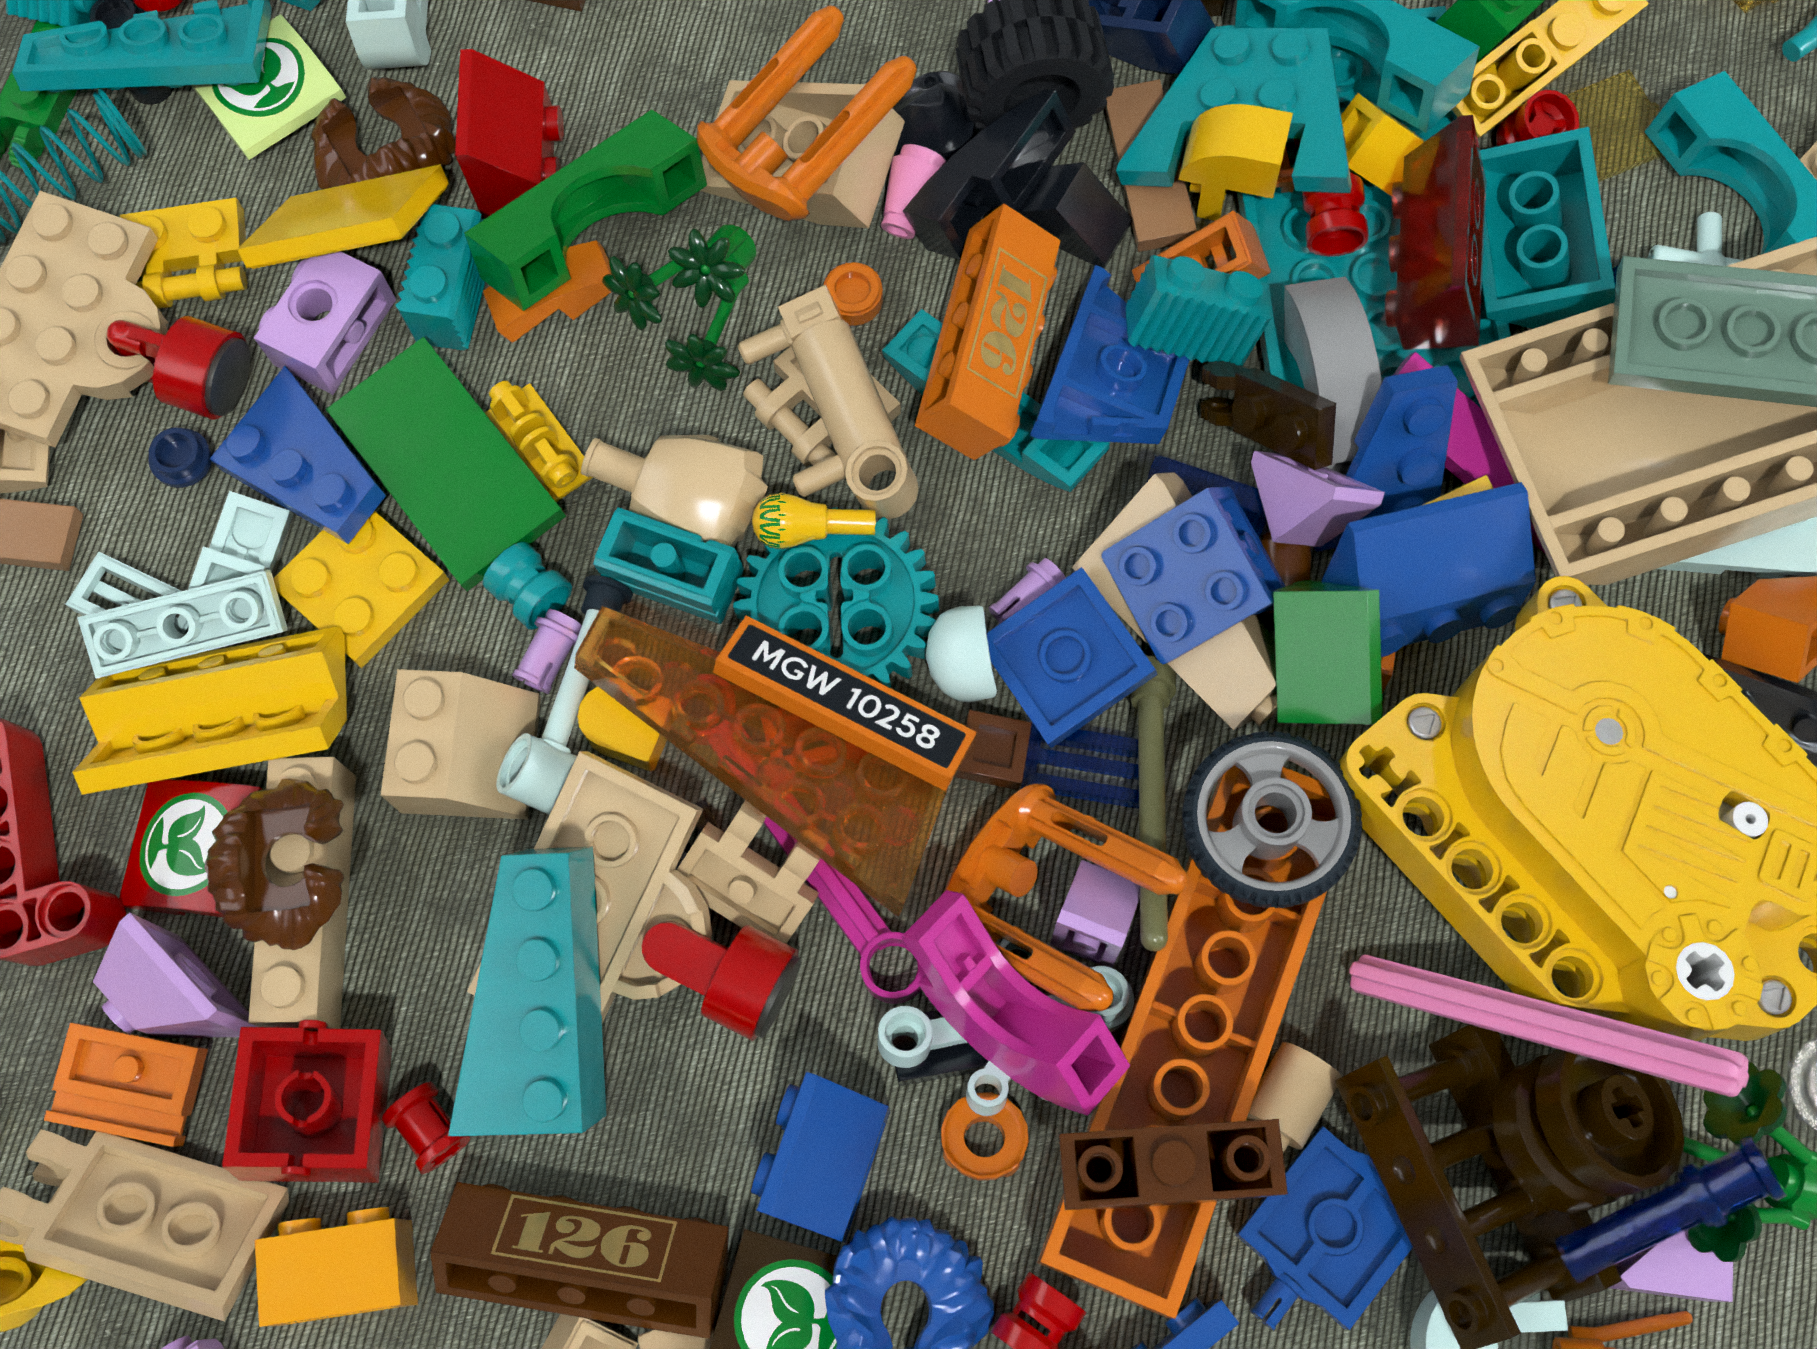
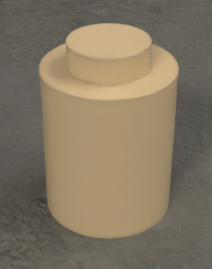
M1282 1042L1259 1082L1247 1120L1279 1119L1283 1153L1287 1146L1302 1150L1337 1088L1335 1080L1342 1076L1336 1069L1316 1055L1294 1044Z

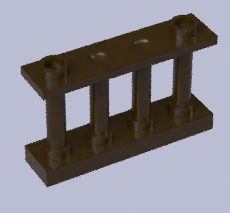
M1469 1024L1428 1045L1436 1061L1433 1064L1398 1077L1387 1055L1335 1080L1349 1115L1358 1129L1460 1349H1478L1521 1334L1509 1308L1545 1289L1548 1290L1552 1300L1568 1302L1603 1291L1622 1281L1588 1211L1567 1214L1545 1207L1521 1187L1505 1164L1493 1131L1492 1103L1500 1080L1512 1071L1515 1065L1498 1032ZM1449 1088L1468 1127L1430 1143L1411 1103ZM1481 1154L1500 1194L1462 1211L1443 1170ZM1514 1220L1533 1262L1495 1280L1476 1238Z

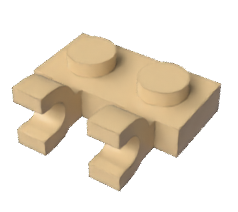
M752 790L725 832L707 822L677 868V871L697 886L708 907L741 928L748 924L787 944L819 892L804 882L822 856L821 853L827 846L829 839L807 826L782 866H776L748 848V845L774 805Z

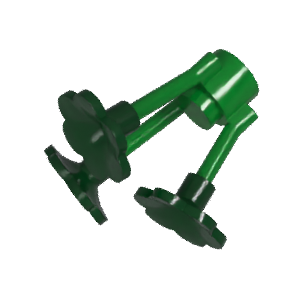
M1749 1061L1748 1083L1746 1088H1742L1738 1096L1728 1097L1707 1090L1704 1091L1703 1100L1709 1108L1703 1119L1705 1130L1714 1138H1729L1731 1142L1740 1148L1754 1146L1763 1135H1769L1790 1154L1769 1157L1761 1164H1757L1684 1136V1153L1755 1179L1757 1190L1763 1196L1766 1203L1773 1207H1756L1753 1204V1189L1743 1178L1727 1177L1718 1169H1704L1699 1172L1695 1181V1188L1686 1190L1682 1195L1680 1201L1681 1212L1690 1223L1688 1238L1692 1247L1701 1253L1713 1252L1723 1262H1737L1741 1260L1745 1255L1747 1243L1759 1238L1762 1224H1787L1800 1230H1806L1810 1226V1220L1817 1219V1152L1808 1149L1782 1126L1788 1113L1787 1107L1782 1101L1787 1088L1785 1079L1772 1069L1760 1071L1758 1067Z

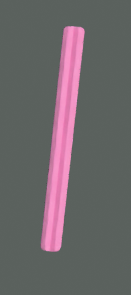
M1366 954L1362 955L1357 962H1352L1349 973L1352 976L1350 987L1356 993L1728 1097L1738 1096L1742 1088H1746L1748 1083V1059L1740 1052Z

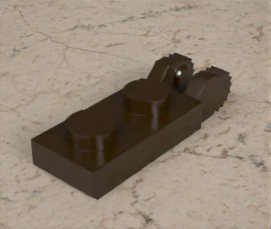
M1230 361L1209 362L1202 366V382L1210 384L1211 387L1218 390H1235L1234 399L1214 397L1203 400L1201 402V418L1209 420V423L1215 426H1231L1234 432L1313 470L1332 465L1336 416L1335 402L1258 368L1247 369L1243 366L1235 365V363H1230Z

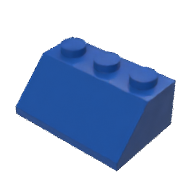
M1519 482L1349 522L1321 582L1379 589L1381 657L1388 656L1403 646L1429 640L1431 643H1440L1454 637L1461 631L1484 625L1488 629L1504 626L1517 617V614L1521 611V605L1536 582L1528 491L1523 483Z

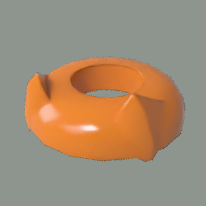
M992 1092L976 1093L984 1100H993L999 1096ZM966 1097L959 1099L947 1111L941 1127L943 1158L950 1168H955L962 1175L978 1181L996 1180L1001 1177L1012 1176L1019 1169L1029 1143L1028 1125L1020 1109L1007 1098L1004 1108L999 1113L992 1116H982L975 1113L968 1106ZM977 1122L994 1124L1003 1135L1004 1144L1001 1150L990 1157H981L973 1154L966 1146L964 1140L965 1133L971 1125Z

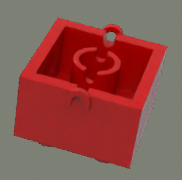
M319 1020L299 1021L298 1028L241 1027L222 1167L239 1181L379 1183L385 1125L381 1118L387 1106L392 1047L382 1030L328 1029V1024ZM307 1028H315L318 1031H307Z

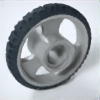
M1268 731L1233 738L1216 748L1203 760L1193 774L1184 796L1182 829L1192 860L1195 861L1197 868L1205 878L1211 881L1212 885L1224 894L1226 893L1231 898L1245 904L1249 903L1252 906L1264 908H1285L1300 905L1317 898L1341 879L1350 867L1359 847L1362 833V811L1359 799L1355 798V792L1343 777L1340 763L1334 760L1331 754L1302 737H1294L1289 733L1275 731L1268 733ZM1287 760L1302 766L1322 783L1333 803L1336 819L1326 822L1311 819L1312 808L1306 793L1294 782L1281 778L1282 767ZM1233 766H1237L1246 774L1251 788L1234 814L1233 828L1225 832L1208 831L1207 805L1211 791L1223 774ZM1263 805L1278 808L1287 819V831L1271 833L1263 829L1256 820L1255 808ZM1294 846L1306 851L1312 857L1317 867L1301 878L1286 882H1265L1242 874L1243 863L1248 855L1259 859L1272 860L1286 855Z

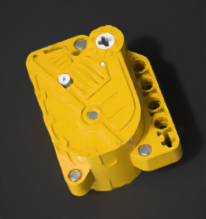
M1569 576L1554 577L1546 581L1517 614L1515 632L1501 646L1498 644L1452 696L1419 693L1405 698L1360 735L1339 759L1338 762L1340 763V769L1343 771V777L1355 792V798L1360 801L1362 828L1515 994L1694 1041H1700L1707 1037L1741 1041L1759 1040L1791 1027L1817 1005V768L1806 758L1808 754L1777 723L1773 725L1740 692L1743 689L1713 659L1709 661L1694 645L1674 631L1676 629L1674 626L1655 616L1622 605L1609 607L1587 585L1578 579ZM1367 767L1373 770L1376 774L1371 776L1369 779L1364 777L1360 772L1365 770ZM1394 791L1398 797L1389 806L1384 800ZM1409 812L1420 817L1428 836L1416 835L1410 831L1404 823L1403 813ZM1452 870L1467 885L1468 888L1462 886L1460 883L1457 882V880L1453 876ZM1502 924L1518 940V942L1512 940L1510 937L1507 936V934L1502 928ZM1798 947L1810 957L1813 972L1807 969L1801 962ZM1552 978L1568 994V996L1563 995L1561 992L1557 990V988L1553 984Z

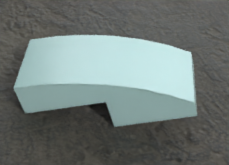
M229 491L210 547L203 546L188 589L271 569L272 573L294 513Z

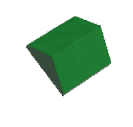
M1305 580L1297 581L1274 591L1278 723L1375 724L1383 717L1379 589Z

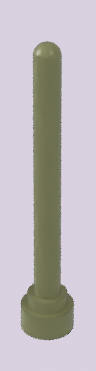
M1146 656L1156 669L1158 675L1127 696L1131 699L1133 707L1138 709L1139 840L1166 853L1164 709L1169 706L1170 699L1176 694V672L1167 663L1161 664L1156 656ZM1140 886V940L1147 950L1160 951L1166 946L1168 941L1167 895H1157Z

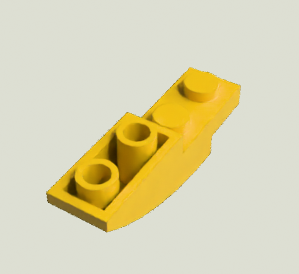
M1559 0L1475 65L1469 94L1451 110L1474 139H1479L1521 107L1532 95L1543 90L1649 3L1646 0Z

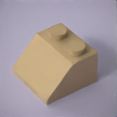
M397 669L381 796L402 814L528 820L529 806L499 793L496 783L501 763L514 741L524 733L537 737L541 696L539 693L463 672Z

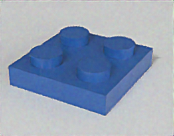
M1082 567L987 633L991 663L1050 748L1158 675L1154 666Z

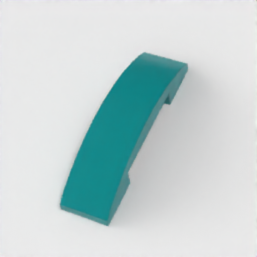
M923 309L882 350L883 357L922 395L943 323ZM1022 392L1017 412L1020 416L1017 432L1008 444L1003 447H997L992 451L1034 477L1057 488L1071 492L1110 449V442L1037 439L1030 436L1041 404Z

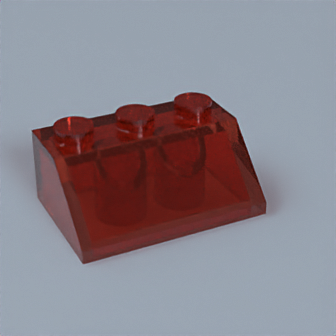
M1473 115L1459 116L1404 156L1403 181L1393 182L1392 210L1394 219H1400V235H1392L1389 238V266L1391 273H1397L1396 290H1387L1385 315L1388 328H1397L1403 350L1479 346L1487 182Z

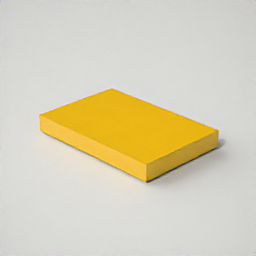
M441 164L290 196L237 251L246 268L255 269L399 240L407 234L445 191L449 182Z

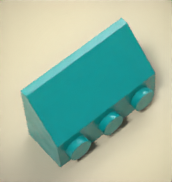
M1584 127L1465 153L1487 319L1534 329L1614 303L1615 282L1590 128Z

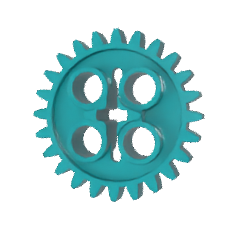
M882 517L875 524V535L827 534L825 539L812 540L786 549L770 548L764 544L768 555L766 559L753 555H748L746 559L749 569L755 577H741L737 579L736 583L739 592L747 599L734 602L733 608L737 618L743 620L747 615L790 638L803 629L817 630L821 633L820 637L808 647L891 688L889 674L893 671L907 679L913 676L912 667L907 658L908 655L926 659L927 644L919 636L928 637L930 629L936 622V620L927 615L939 611L938 595L927 593L936 587L934 571H921L926 565L923 549L907 553L910 540L909 533L906 531H902L889 539L888 519ZM834 557L842 558L840 580L844 602L841 605L843 654L840 658H833L831 656L833 627L829 611H832L831 560ZM864 569H877L883 573L882 577L873 584L864 585L852 580L858 572ZM814 571L820 574L818 580L810 586L799 587L790 583L794 576L800 572ZM864 627H878L885 632L880 640L872 644H860L853 640L856 632Z

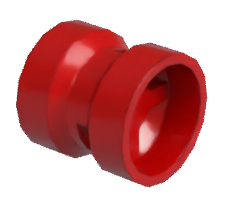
M1543 90L1535 93L1499 125L1496 133L1497 146L1578 129L1579 114L1574 103L1566 95L1556 90Z
M1350 173L1352 181L1350 193L1302 192L1303 208L1311 218L1306 224L1305 230L1307 248L1310 252L1328 257L1342 256L1361 249L1368 242L1367 219L1360 213V208L1364 205L1365 193L1364 183L1359 176Z
M1028 1272L1017 1289L1019 1301L1012 1312L1001 1314L990 1332L1013 1349H1058V1344L1064 1334L1075 1331L1087 1312L1031 1272ZM1026 1314L1050 1331L1047 1337L1023 1320Z

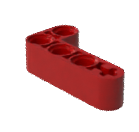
M0 718V960L28 966H42L102 949L110 944L118 923L126 916L123 902L115 894L72 881L60 882L44 752L40 737L30 729ZM8 803V806H7V808H6V810H5V812H4V814H3V810H4L6 804ZM15 864L14 872L10 877V872L12 870L13 865ZM85 906L82 921L77 925L80 910ZM23 925V932L21 934L20 939L17 941L18 932L21 926Z

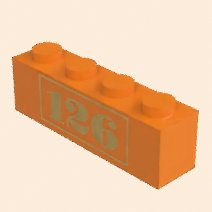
M1006 204L999 206L968 231L914 425L972 460L980 458L997 447L1005 446L1017 432L1020 424V416L1017 412L1022 392L1033 372L1030 360L1034 344L1045 324V316L1042 313L1047 293L1057 276V268L1054 265L1061 240Z

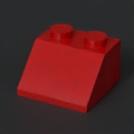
M460 49L455 156L479 212L482 214V218H487L561 169L559 157H554V142L563 141V116L560 105L551 104L544 81L474 49Z

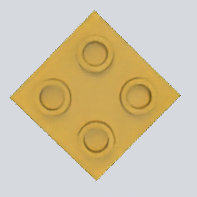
M501 381L489 391V396L492 399L490 403L491 409L486 411L485 414L555 502L593 478L581 474L584 455L530 383L521 388L518 385L512 386L509 381Z

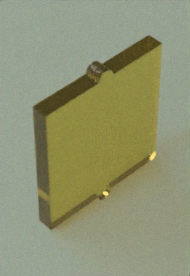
M1630 69L1566 95L1574 103L1579 114V128H1590L1598 183L1663 156L1644 132L1658 115L1659 105L1649 101Z

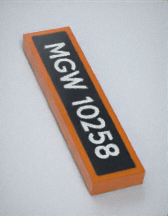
M747 615L715 660L713 673L944 791L948 789L977 733Z

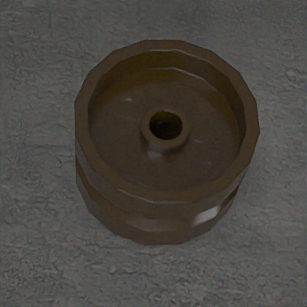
M1556 1049L1549 1055L1538 1056L1516 1066L1500 1080L1492 1103L1493 1131L1505 1164L1521 1187L1545 1207L1567 1214L1590 1211L1613 1203L1620 1197L1637 1194L1662 1185L1679 1167L1684 1148L1682 1116L1670 1085L1664 1078Z

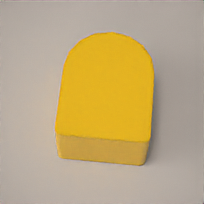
M611 683L597 686L588 692L579 705L577 715L579 728L593 749L605 756L647 771L655 770L675 723L670 702L623 685Z

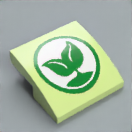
M281 14L270 20L259 82L243 83L234 86L226 84L191 85L197 95L217 117L229 137L249 160L316 118L332 98L339 101L347 98L321 61Z

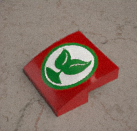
M159 780L149 782L119 896L124 908L185 916V913L224 917V914L215 910L213 895L207 891L208 879L204 867L208 855L207 851L215 842L212 831L218 826L223 816L239 806L242 800L250 793L263 789L257 786L191 780Z

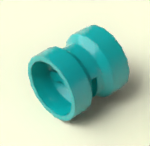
M519 542L504 550L493 561L483 577V586L498 601H508L510 604H513L512 613L515 618L527 629L534 630L538 628L534 623L537 617L544 618L548 609L560 611L571 595L572 585L558 571H546L542 565L543 559L541 555L527 542Z

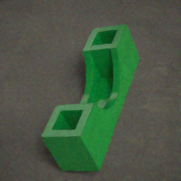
M652 109L464 232L480 278L522 311H525L571 279L566 265L567 251L573 240L585 228L608 216L626 212H647L663 216L707 186L697 138Z

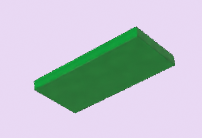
M424 336L326 408L336 424L467 592L483 580L489 566L504 550L519 542L531 544L566 517L559 505Z

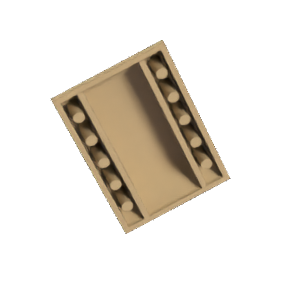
M1817 237L1728 266L1817 275ZM1614 303L1461 352L1460 361L1514 483L1522 482L1528 491L1530 519L1556 577L1569 576L1580 580L1585 585H1608L1817 517V407L1608 384Z

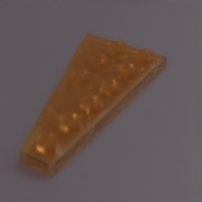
M602 606L576 652L574 668L899 918L947 790L944 791L713 673L715 660L720 654L719 651Z

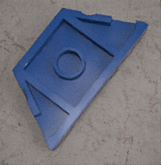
M1095 265L1087 282L1030 436L1037 439L1159 444L1168 429L1189 359L1186 356L1179 358L1174 353L1167 355L1163 350L1156 353L1151 347L1146 350L1141 345L1133 347L1128 342L1127 303L1107 286L1112 275L1100 266Z

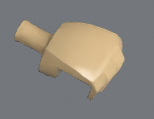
M704 434L660 436L645 458L604 443L601 439L594 438L586 451L581 466L582 475L586 477L591 476L631 492L629 511L699 535L704 543L713 540L730 547H734L737 542L744 539L751 524L753 511L759 501L765 498L768 488L761 479L763 455L746 448L721 443L718 438Z

